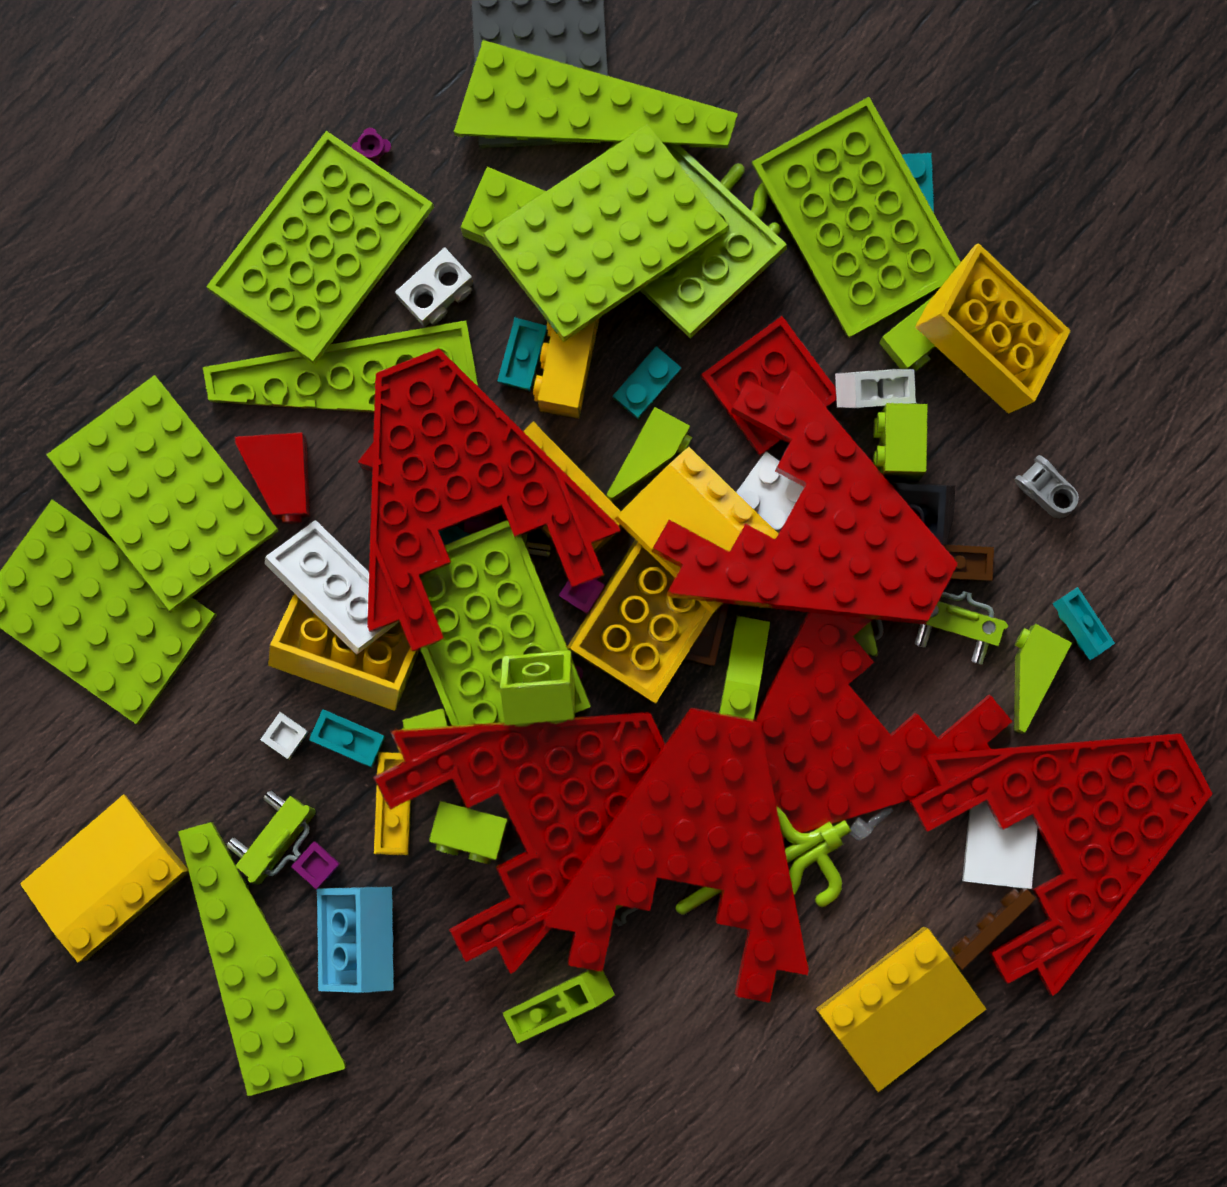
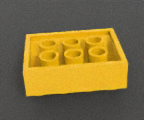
M979 243L974 245L928 302L915 326L1008 414L1035 402L1071 331Z
M690 447L685 449L614 518L675 578L681 568L652 553V549L668 520L677 523L729 552L745 523L774 539L779 534ZM699 601L712 614L723 604Z
M635 539L567 647L568 650H571V652L653 703H656L712 613L698 600L669 597L667 593L675 577Z
M294 593L270 644L268 666L395 711L419 650L412 652L401 622H398L356 655Z
M123 794L22 881L20 885L59 941L77 962H83L93 956L189 871L128 797Z
M922 927L817 1007L816 1010L877 1092H879L979 1016L986 1008L931 931L926 927Z

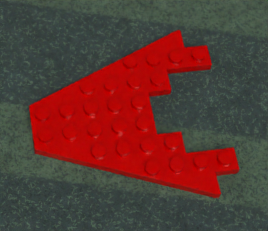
M438 348L375 374L367 622L370 632L400 621L412 652L444 640L445 638L420 576L451 564L440 536V531L500 507L504 509L515 538L547 525L572 588L604 576L592 544L620 533L619 526L446 354Z
M791 371L778 396L747 380L732 407L731 413L790 443L775 472L803 486L804 489L776 539L745 523L730 552L668 520L652 549V553L681 568L667 595L671 598L926 625L958 565L957 561L796 372Z
M812 612L807 613L754 720L760 722L776 807L783 811L791 825L800 833L817 829L829 821L833 824L916 798L939 785L924 756L928 754L991 749L987 743L1013 721L991 695H987L939 737L933 733L917 713H914L890 734L849 686V683L874 663L853 637L873 619Z
M696 708L689 709L544 918L543 924L546 927L574 932L568 959L569 966L603 972L616 905L650 911L657 878L722 890L715 920L716 923L748 929L734 993L736 997L770 1003L776 970L808 975L809 969L759 721Z
M650 713L574 717V719L558 724L550 723L549 721L536 722L523 727L514 724L505 725L502 722L402 729L390 732L404 762L373 777L390 810L452 779L467 808L498 793L525 849V852L495 867L510 897L449 929L465 962L496 947L508 972L512 974L552 928L544 926L545 916L665 745Z
M1176 733L928 754L924 758L939 785L909 802L926 832L986 801L998 826L1002 830L1030 815L1032 816L1062 873L1032 889L1048 920L989 953L1005 983L1008 984L1036 969L1048 993L1053 996L1059 992L1213 793L1182 734Z

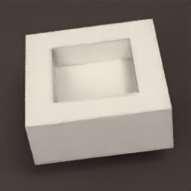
M279 712L260 740L290 760L309 731L282 712Z

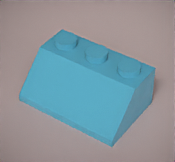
M392 887L317 889L318 991L365 993L394 990Z

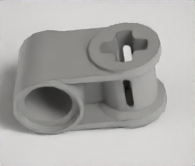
M1038 455L1034 459L1035 463L1022 476L1018 475L1014 481L1026 495L1034 499L1049 515L1059 519L1065 518L1077 506L1079 500L1078 492L1058 473L1048 460ZM1041 473L1042 475L1033 482L1032 480ZM1058 493L1066 495L1070 502L1069 507L1064 509L1057 507L1054 504L1053 495Z

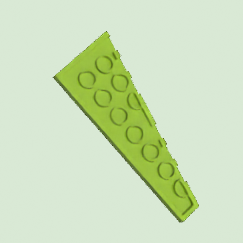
M483 40L454 134L458 137L484 136L490 139L508 137L517 138V140L532 138L552 139V141L621 142L648 124L664 145L677 144L689 145V147L728 148L738 113Z
M467 321L331 344L316 364H313L296 351L203 367L207 396L210 402L374 413L375 374L439 348L478 386Z
M210 822L178 831L247 1095L251 1096L346 1069L345 1060L340 1055L332 1036L325 1028L317 1013V1009L299 981V977L280 942L273 934L265 919V915L252 896L249 886L241 876L238 868L235 867L232 856L214 823Z

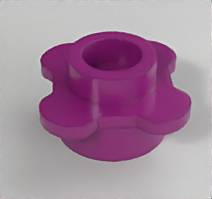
M366 128L358 138V141L352 144L351 148L376 165H379V159L382 155L391 150V143L388 139H382L374 128ZM369 145H374V149L369 150Z

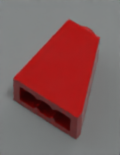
M301 432L235 437V444L272 515L277 519H282L283 524L301 523L302 517H310L307 440L305 435Z

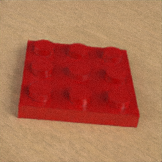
M783 316L701 374L704 382L759 456L777 445L782 439L731 413L732 407L747 380L778 396L793 370L826 408L837 401L836 387Z

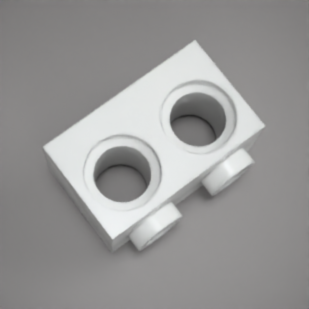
M444 247L397 289L395 293L401 303L426 327L430 322L433 325L438 323L447 314L446 308L456 300L459 303L471 293L472 288L470 286L474 283L472 276ZM447 272H453L458 275L457 282L451 286L443 285L440 282L443 274ZM420 295H431L433 303L427 308L418 307L416 300Z
M890 369L835 374L837 407L860 408L885 406L886 403H916L914 369Z

